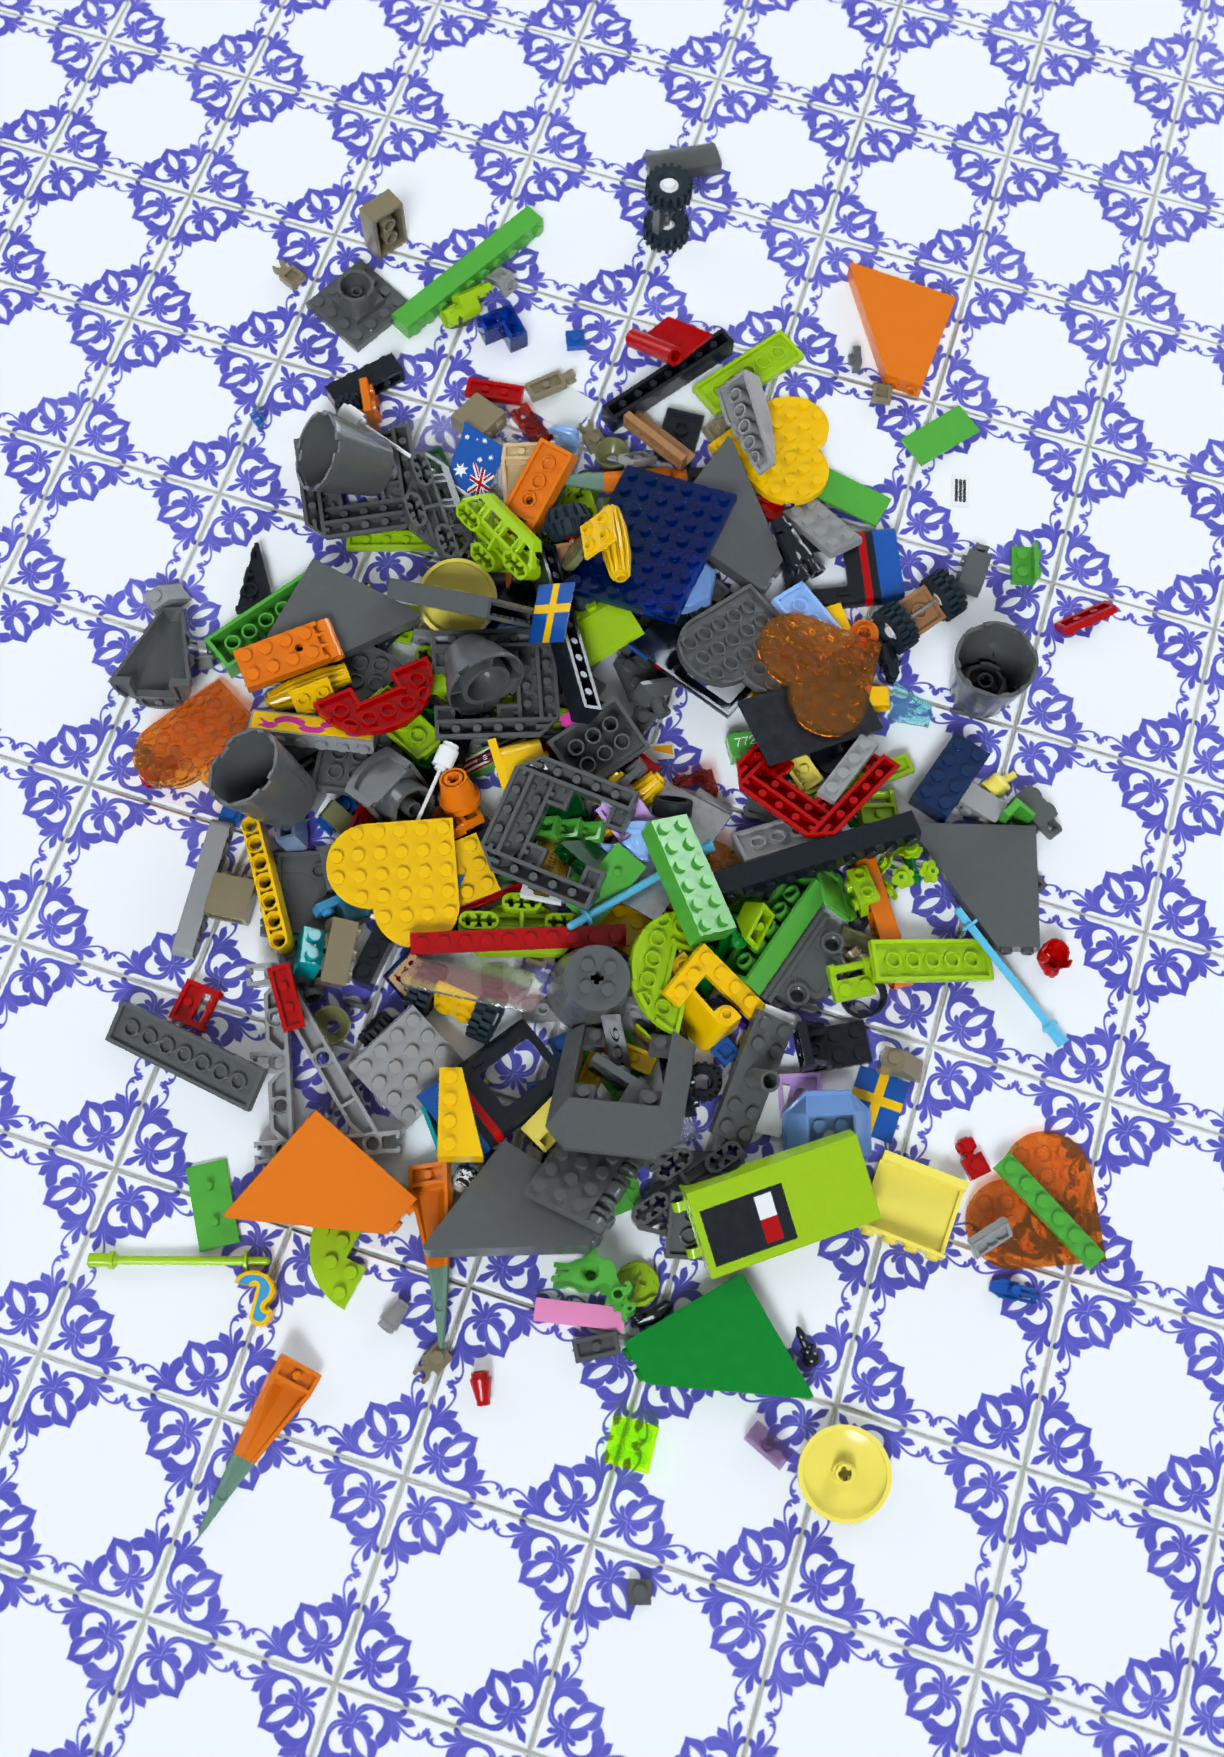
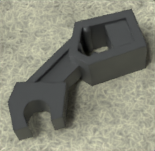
M639 756L626 767L624 771L627 774L616 783L627 787L631 781L634 782L645 774L649 767Z

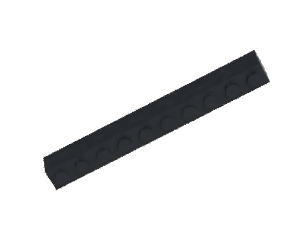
M542 543V552H535L541 566L540 577L537 580H533L536 593L538 592L539 585L566 583L556 545ZM571 602L564 642H551L550 644L571 721L590 724L602 711Z
M911 810L843 831L836 835L827 836L715 871L713 874L726 904H729L744 896L751 897L763 890L770 891L779 885L792 884L798 879L812 878L817 873L831 872L837 869V867L853 865L865 858L872 859L884 852L891 853L903 846H913L920 841L922 831Z

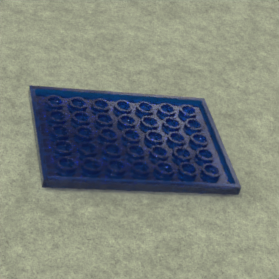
M627 465L606 505H617L626 523L631 548V576L625 582L613 581L605 565L602 551H600L588 561L584 558L578 567L570 571L565 583L575 582L573 595L676 625L737 502V494Z

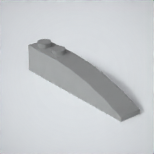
M743 369L716 391L726 424L731 427L734 437L739 440L741 448L747 453L748 459L757 474L761 476L775 466L773 426L759 376Z

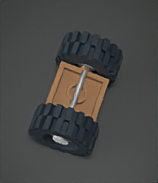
M942 568L937 569L922 579L921 583H919L920 587L897 603L890 601L873 612L871 619L878 627V638L882 639V643H891L896 653L901 655L919 642L920 635L941 621L949 622L963 613L968 605L966 601L967 596L963 594L964 589L959 586L960 582L954 579L955 576L953 574L949 575V571H944Z

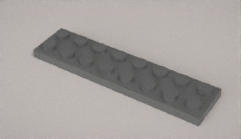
M121 1000L105 1038L106 1041L247 1112L252 1111L269 1071L127 1000Z

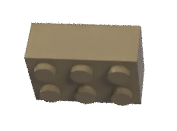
M389 188L359 208L365 246L378 260L408 241L403 203Z
M332 917L325 922L322 963L320 970L313 980V984L339 989L350 983L352 978L350 965L351 962L355 961L357 953L354 945L355 941L359 940L361 928H358L359 922L338 917Z

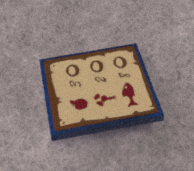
M410 947L383 975V978L403 1001L407 998V992L419 967L421 968V964L425 962L421 954L411 955Z

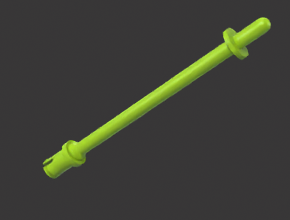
M246 1250L243 1256H119L116 1251H110L109 1253H89L87 1258L89 1268L108 1267V1269H115L118 1265H243L244 1271H249L250 1266H266L270 1264L269 1257L250 1256L249 1250Z

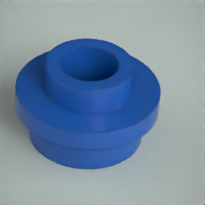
M255 408L252 409L249 416L257 427L265 426L264 421L266 417L261 410L256 411Z

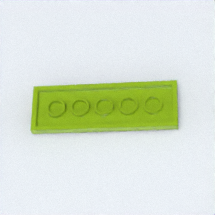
M779 330L694 385L692 392L712 415L717 417L723 412L716 390L743 369L759 376L763 387L804 360V354L782 330Z
M875 939L867 942L874 984L991 982L994 980L991 959L975 939Z

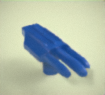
M1002 1278L997 1281L991 1280L989 1283L988 1291L995 1294L998 1298L1028 1304H1035L1036 1302L1020 1298L1019 1295L1035 1300L1041 1299L1040 1296L1021 1292L1020 1289L1037 1293V1290L1020 1285L1019 1282Z

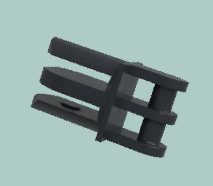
M884 643L877 653L880 666L879 674L884 673L886 682L889 685H893L896 683L900 673L899 667L902 660H898L897 653L891 643Z

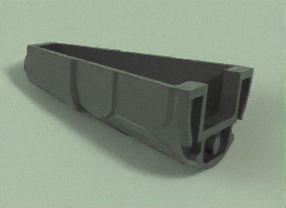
M162 607L145 628L144 634L112 674L109 683L121 696L125 698L129 696L136 699V704L156 709H172L183 705L184 701L188 700L191 694V659L188 647L190 639L186 614L183 608Z

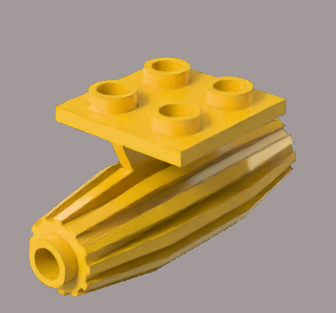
M614 504L602 507L597 515L580 526L584 558L588 561L602 551L610 578L621 583L631 576V548L628 530L620 508Z
M345 663L332 665L290 679L267 692L268 697L264 699L269 710L273 709L279 712L295 708L297 714L319 716L313 707V702L333 695L335 692L351 684L352 680Z
M622 771L620 773L615 772L608 780L616 783L627 773ZM650 771L630 784V786L639 792L640 799L648 808L653 803V797L658 796L664 789L663 783L665 779L658 772L654 774ZM598 815L594 821H603V819ZM606 828L603 842L614 836L613 832Z

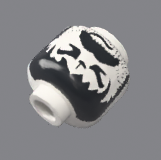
M473 1163L470 1166L460 1164L452 1176L454 1191L462 1195L481 1168Z

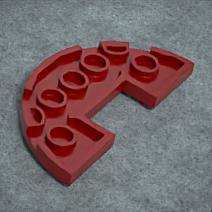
M425 656L389 671V675L396 687L362 702L358 700L353 689L350 687L313 702V707L318 715L328 724L350 734L373 736L396 731L415 720L426 708L431 698L433 673L430 661Z

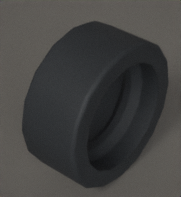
M669 795L653 797V815L667 818L687 814L689 819L692 817L693 801L691 799Z

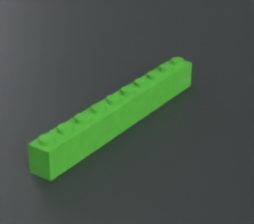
M529 206L525 207L392 313L394 326L408 339L417 335L421 329L427 324H431L440 315V311L453 304L451 296L476 286L482 280L487 279L486 276L502 266L508 259L513 258L519 250L527 247L534 238L539 237L544 231L543 218Z

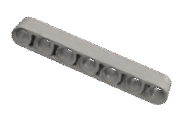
M215 819L210 821L172 945L173 956L195 960L208 921L203 912L214 873H222L234 834L233 823Z

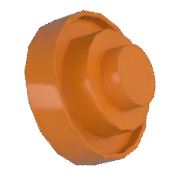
M867 619L856 621L849 631L852 645L863 650L874 646L879 637L876 624Z

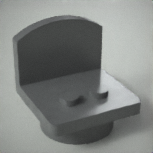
M387 746L372 754L355 770L344 791L350 798L366 808L378 823L416 820L430 785L411 761ZM434 791L420 820L430 819L433 813L434 805L438 800V796Z

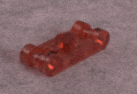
M526 402L521 404L519 409H513L509 412L511 419L530 442H538L540 437L549 442L554 439L553 435L548 433V429L536 417Z

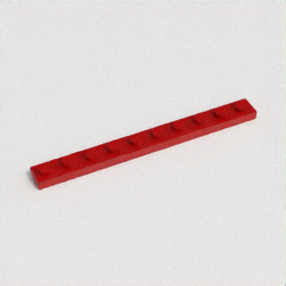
M626 924L581 925L573 930H569L567 926L410 932L411 955L581 948L590 945L626 946Z

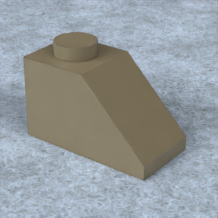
M885 1046L880 1053L877 1073L920 1083L924 1061L906 1050Z

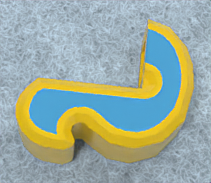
M245 1271L238 1275L234 1283L256 1288L249 1319L258 1327L268 1326L275 1316L274 1310L267 1308L276 1299L278 1293L277 1284L271 1276L260 1271Z

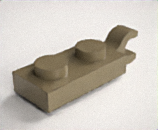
M558 369L525 383V390L534 403L567 389V384L570 385L577 382L575 378L577 374L574 369H569L562 374Z

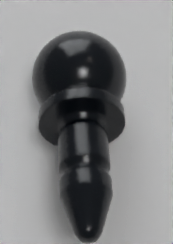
M797 1326L796 1336L802 1347L799 1350L803 1354L802 1360L806 1366L816 1367L820 1363V1354L815 1350V1345L809 1343L805 1332Z

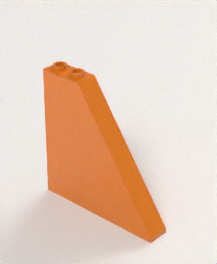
M850 262L847 279L882 384L892 385V390H898L919 398L957 297Z
M315 1110L223 1216L230 1219L377 1234H389L392 1231L395 1234L403 1225L401 1219L406 1214L410 1216L418 1207L416 1202L419 1199L324 1115Z

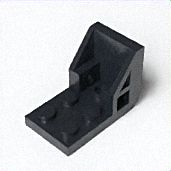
M805 1020L797 1022L792 1031L800 1073L824 1072L871 1064L873 1062L864 1020L824 1026V1023Z

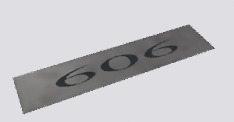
M620 1014L601 1015L608 1054L612 1059L611 1062L617 1066L623 1065L631 1071Z

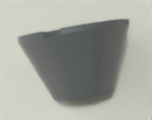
M468 634L458 638L447 648L444 655L447 701L452 709L457 710L462 715L481 714L496 708L497 704L503 703L502 699L509 693L513 695L524 677V666L516 655L479 634Z

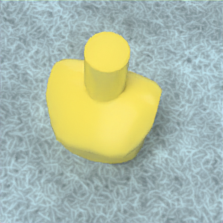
M1011 771L1004 777L999 773H994L987 780L980 783L979 786L994 796L999 797L1010 791L1011 787L1008 783L1016 779L1017 775L1014 771Z

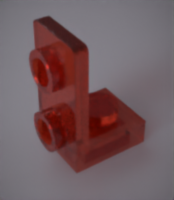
M699 769L689 775L679 774L671 781L672 785L679 788L701 783L703 790L715 798L718 796L719 791L712 769Z

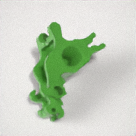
M595 1248L582 1259H576L569 1263L554 1262L553 1267L556 1268V1275L558 1276L551 1275V1282H556L553 1283V1289L571 1288L578 1293L595 1294L600 1291V1295L607 1296L605 1305H614L613 1311L621 1312V1318L624 1323H628V1317H632L635 1314V1302H629L633 1296L632 1283L625 1281L626 1287H623L617 1278L614 1263L598 1255Z

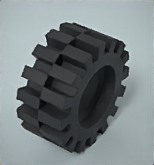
M385 1010L380 1012L362 1029L357 1039L366 1047L394 1019Z
M700 1061L696 1062L692 1070V1074L695 1077L704 1074L711 1080V1085L706 1090L693 1087L694 1094L698 1095L701 1103L710 1102L713 1098H716L723 1084L722 1074L719 1073L720 1070L715 1068L712 1063L707 1064V1061L700 1063Z

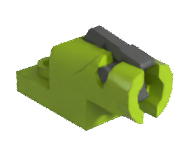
M480 283L451 296L453 304L440 311V319L446 329H455L472 325L473 318L482 311L478 299L487 296L486 292L493 290L491 283Z

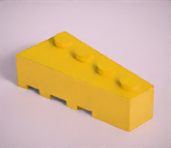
M439 1067L438 1162H483V1153L462 1067Z

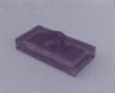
M758 1420L743 1438L779 1471L794 1453L791 1448Z

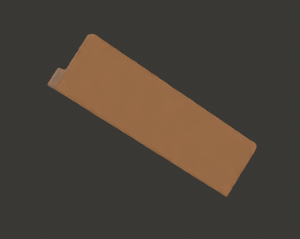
M628 411L624 414L623 427L678 470L682 471L695 458L696 455L641 411H637L635 414Z

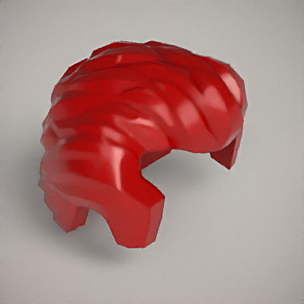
M1052 938L1044 943L1039 949L1036 958L1044 975L1050 978H1055L1059 974L1060 969L1069 968L1073 962L1072 959L1069 960V947L1062 939L1059 940L1058 938Z

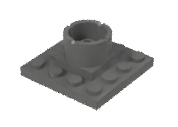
M360 259L306 302V307L358 353L393 324L392 313L408 300Z

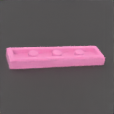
M536 1297L533 1321L624 1332L625 1323L622 1321L621 1312H614L613 1306Z

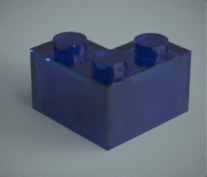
M511 303L477 317L478 332L485 345L503 339L511 353L528 346L527 331Z

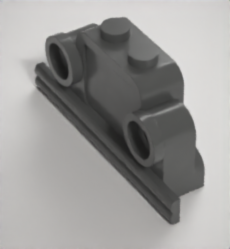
M822 909L818 910L759 998L768 1004L777 999L793 1010L803 1008L807 1002L817 1004L822 998L827 1000L831 990L826 974V966L843 964L842 958L838 955L843 950L845 944L843 937L839 933L831 932L823 927L830 914ZM844 973L836 975L837 981L841 979Z

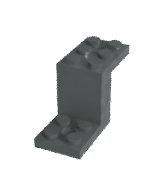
M596 1052L586 1069L622 1091L617 1102L638 1104L641 1089H653L649 1086L650 1083L641 1077L637 1079L630 1074L631 1071L625 1066H617L611 1062L612 1059L608 1055ZM658 1157L655 1160L641 1159L643 1161L642 1167L652 1173L659 1167L663 1158Z

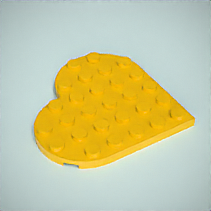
M784 396L776 397L767 402L774 432L775 466L761 476L757 474L748 459L747 453L741 448V443L734 437L731 428L708 445V450L715 454L728 436L731 437L753 489L768 501L778 505L788 503L798 506L809 503L824 491L828 482L829 466L826 458L820 451L828 439L829 422L822 409L806 398Z
M453 817L361 824L344 831L330 847L326 860V872L333 891L343 901L353 907L373 910L375 921L380 931L393 943L410 948V932L451 931L454 928L460 906Z

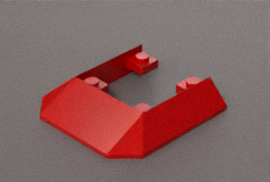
M757 743L736 762L739 790L804 837L831 836L839 833L900 768L898 763L885 754L880 757L874 753L861 770L865 774L833 806L819 797L815 800L784 779L794 768L792 761L789 760L768 767Z

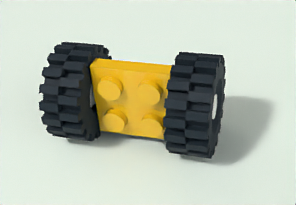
M426 959L421 964V968L419 967L409 987L410 989L405 999V1009L412 1004L426 1017L434 1008L440 1014L450 1015L460 1023H467L468 1026L465 1033L467 1037L485 1045L489 1043L505 1012L509 995L487 986L478 1001V998L444 984L447 979L448 968Z

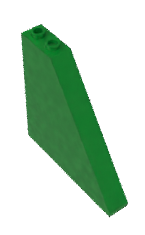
M743 1273L738 1274L623 1343L625 1348L622 1351L628 1362L631 1360L634 1362L636 1369L633 1371L640 1383L644 1381L646 1385L800 1399L814 1397Z

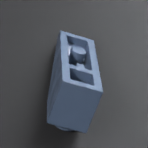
M305 818L293 827L286 829L277 828L276 842L285 851L299 852L308 849V829Z

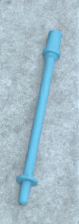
M710 839L700 844L705 856L716 851ZM658 872L589 911L581 909L582 915L567 924V928L573 930L586 922L589 926L592 925L594 917L659 881Z
M955 908L954 913L965 926L962 932L968 930L1042 1023V1031L1049 1035L1057 1045V1048L1065 1044L1069 1039L1057 1026L1058 1022L1046 1016L975 926L978 920L971 921L962 908Z

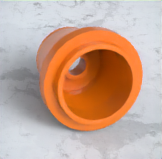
M450 768L440 775L439 804L445 814L461 817L477 809L481 803L479 788L472 783L463 769Z

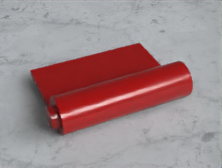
M668 316L647 333L637 329L629 330L625 342L632 349L669 365L676 366L713 336L709 332Z

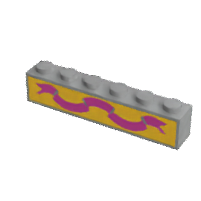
M252 709L247 728L265 729L282 745L360 754H374L379 736L355 735L341 731L328 724L320 716Z

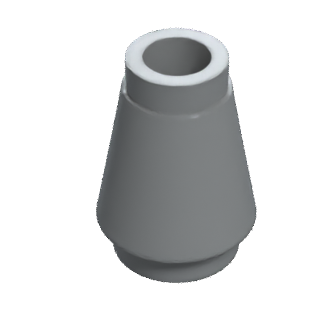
M398 1299L379 1317L378 1326L392 1335L394 1331L398 1330L410 1306L403 1300Z

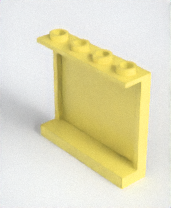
M884 1150L881 1153L871 1182L882 1219L857 1228L861 1229V1233L866 1236L873 1237L876 1235L881 1237L882 1242L894 1246L897 1243L904 1246L903 1250L909 1253L916 1254V1252L924 1254V1258L932 1262L941 1261L946 1257L944 1253L963 1194L967 1191L970 1182Z

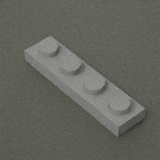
M860 734L819 788L816 796L834 806L878 749L879 743Z

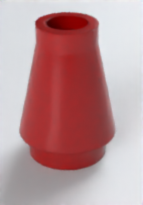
M489 1370L472 1372L469 1381L477 1406L490 1405L492 1376L489 1375Z

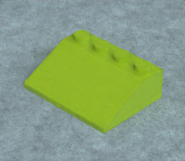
M615 587L605 591L598 603L595 600L589 605L587 603L585 605L586 611H574L590 667L645 634Z

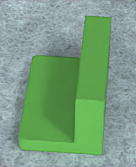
M1016 798L1003 811L994 825H1006L1010 820L1015 825H1028L1036 814Z

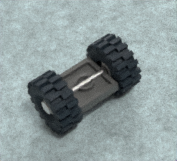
M662 163V167H659V165L655 166V170L651 169L646 177L645 199L648 201L649 207L652 206V211L649 209L644 217L643 239L646 240L645 244L647 246L651 244L650 249L654 251L656 248L658 253L665 251V254H669L670 250L675 253L677 248L681 250L683 244L686 245L689 235L690 223L688 215H684L686 205L689 206L692 200L693 180L691 174H688V170L686 168L682 170V166L679 164L677 167H674V163H670V166Z

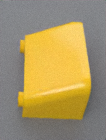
M685 952L675 958L670 981L689 958ZM694 989L686 1000L680 1028L688 1035L689 1039L698 1049L707 1052L738 1028L742 1016L729 1005H722L713 1011Z

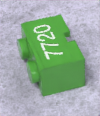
M750 730L744 732L733 731L726 736L725 745L731 765L736 764L756 743Z

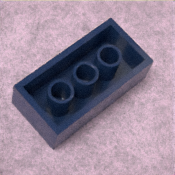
M955 732L912 794L908 804L936 822L945 823L991 754Z

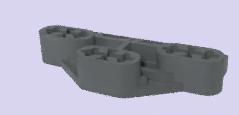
M416 451L410 457L408 468L412 479L402 503V512L408 529L435 549L440 561L462 558L472 543L473 536L471 531L456 515V507L460 503V499L449 467L426 451ZM429 461L438 465L436 474H433ZM444 484L445 487L442 488L445 499L441 498L437 485ZM453 509V512L450 513L453 524H450L448 515L445 512L446 510ZM461 534L462 537L459 538V541L463 547L459 550L455 535Z
M728 1141L715 1151H690L687 1148H680L664 1158L659 1167L654 1171L645 1200L632 1210V1223L639 1231L665 1237L667 1222L660 1229L652 1227L664 1219L662 1215L667 1219L670 1189L680 1190L679 1185H691L731 1172L739 1166L737 1161L740 1162V1165L745 1164L746 1153L741 1145L736 1141ZM728 1148L736 1150L735 1157L729 1155L725 1161L719 1162L717 1170L714 1167L709 1168L710 1160L713 1163L718 1161L720 1157L727 1154ZM679 1155L688 1157L686 1164L684 1162L677 1164L676 1169L679 1171L676 1173L675 1167L670 1169L668 1177L665 1174L660 1175L661 1168L666 1170L672 1163L675 1164L679 1160ZM656 1199L659 1201L663 1199L665 1201L663 1203L664 1208L657 1206L653 1209V1213L656 1214L653 1217L650 1211L645 1215V1221L636 1219L638 1211L642 1214L648 1210V1207L645 1206L648 1202L649 1208L655 1205Z

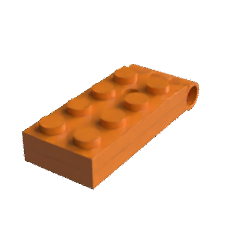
M541 437L505 503L535 535L537 532L539 533L546 513L553 507L578 460L573 453ZM510 528L508 529V533L515 534Z
M329 618L321 619L316 623L315 621L232 651L249 693L330 663L338 662L345 657Z

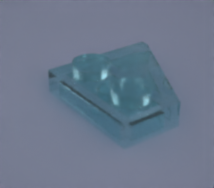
M894 682L888 721L928 728L932 706L900 684Z

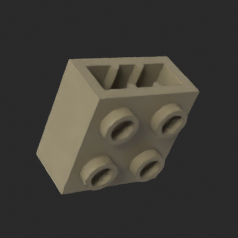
M478 392L451 415L452 428L461 435L463 433L464 421L491 439L507 425L506 412Z
M222 871V873L215 872L203 910L206 917L249 926L257 899L254 878L248 875H243L242 877L234 876L233 873L228 871Z

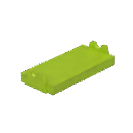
M387 685L384 688L381 687L371 697L386 692L392 688L389 685ZM421 715L408 725L396 731L386 733L417 763L422 758L426 761L432 753L437 751L440 743L443 741L435 740V728Z

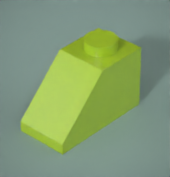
M745 902L736 920L743 938L754 950H758L776 915L765 903Z

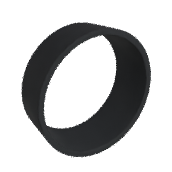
M862 971L854 972L846 977V979L863 975ZM875 984L881 999L880 1005L874 1013L869 1015L857 1014L850 1010L845 1002H841L843 1008L848 1014L856 1018H868L879 1013L887 1001L885 984Z

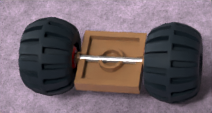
M583 503L562 504L551 508L546 513L544 529L550 540L557 543L554 545H556L561 564L571 544L581 535L580 526L593 517L591 511ZM596 555L588 561L584 558L573 571H566L562 568L566 583L575 582L572 596L574 611H586L585 605L587 603L589 605L594 600L598 603L602 599V594L608 590L604 587L603 582L598 580L600 572Z

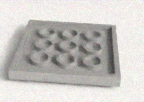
M410 1004L346 1066L404 1128L408 1129L423 1114L421 1110L423 1105L416 1096L439 1079V1067H456L464 1060L416 1007Z

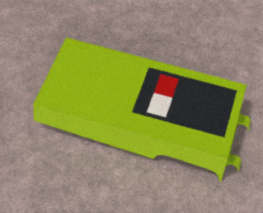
M850 1129L742 1164L734 1171L695 1184L679 1185L683 1200L675 1203L671 1202L674 1213L687 1210L697 1242L696 1247L685 1249L688 1259L702 1256L706 1271L712 1280L882 1219L857 1134Z

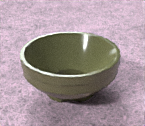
M607 437L598 442L595 447V459L599 466L610 471L619 470L625 466L617 461L609 463L606 460L608 456H615L618 459L619 454L630 453L629 446L624 440L617 437Z
M333 1005L325 1006L314 1014L315 1020L330 1045L339 1044L348 1037L351 1030V1021L347 1012L342 1008ZM335 1020L339 1023V1030L336 1033L328 1031L327 1026L330 1021Z

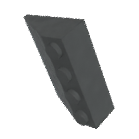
M616 696L601 705L602 711L590 724L574 723L545 743V746L555 760L605 779L651 748Z

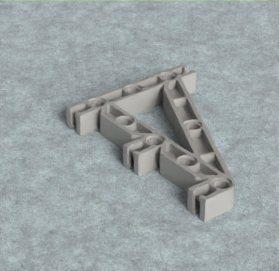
M270 962L246 964V971L249 972V975H253L254 971H264L265 977L264 980L251 981V978H246V986L250 989L270 987L264 993L266 1042L274 1050L250 1052V1059L253 1062H257V1057H268L269 1067L265 1068L269 1070L267 1075L275 1074L268 1082L270 1131L278 1137V1140L254 1142V1148H257V1151L262 1150V1146H272L274 1157L279 1152V1148L286 1144L295 1134L296 1122L291 1031L284 1033L281 1022L274 1024L272 1020L274 1014L278 1013L267 968L280 964ZM297 989L307 1027L294 1030L347 1124L356 1132L355 1134L345 1135L368 1155L403 1153L402 1144H398L396 1149L384 1148L383 1138L396 1135V1139H400L402 1137L401 1130L380 1131ZM324 1052L328 1053L329 1061L326 1064H320L319 1056ZM278 1056H283L285 1063L282 1067L277 1068L275 1066V1059ZM285 1100L287 1108L284 1112L280 1113L277 1110V1104L279 1101ZM372 1137L377 1138L379 1141V1146L375 1150H371L368 1147V1141ZM258 1155L254 1156L255 1164H268L273 1157L262 1159Z

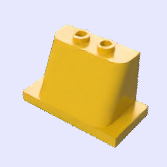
M496 738L487 740L503 792L515 766L541 755L549 757L547 750L543 751L539 738L498 748Z

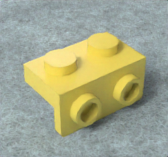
M808 755L790 760L794 763V768L789 773L793 778L791 784L802 792L811 790L825 781Z

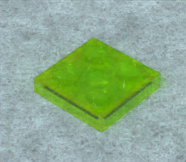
M614 1415L603 1462L649 1474L659 1426Z

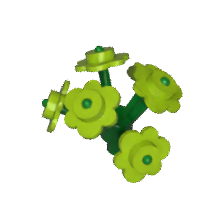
M918 843L910 847H900L892 853H886L885 856L882 855L878 860L881 874H884L889 868L893 869L894 876L891 878V882L894 885L883 879L888 898L892 897L893 900H897L898 894L895 891L897 887L905 889L906 886L910 887L913 884H920L921 878L919 876L924 877L925 883L937 882L939 869L936 867L934 860L923 861L919 871L915 869L914 858H919L921 852H923V847H919ZM895 856H902L904 864L897 867L891 864V860Z

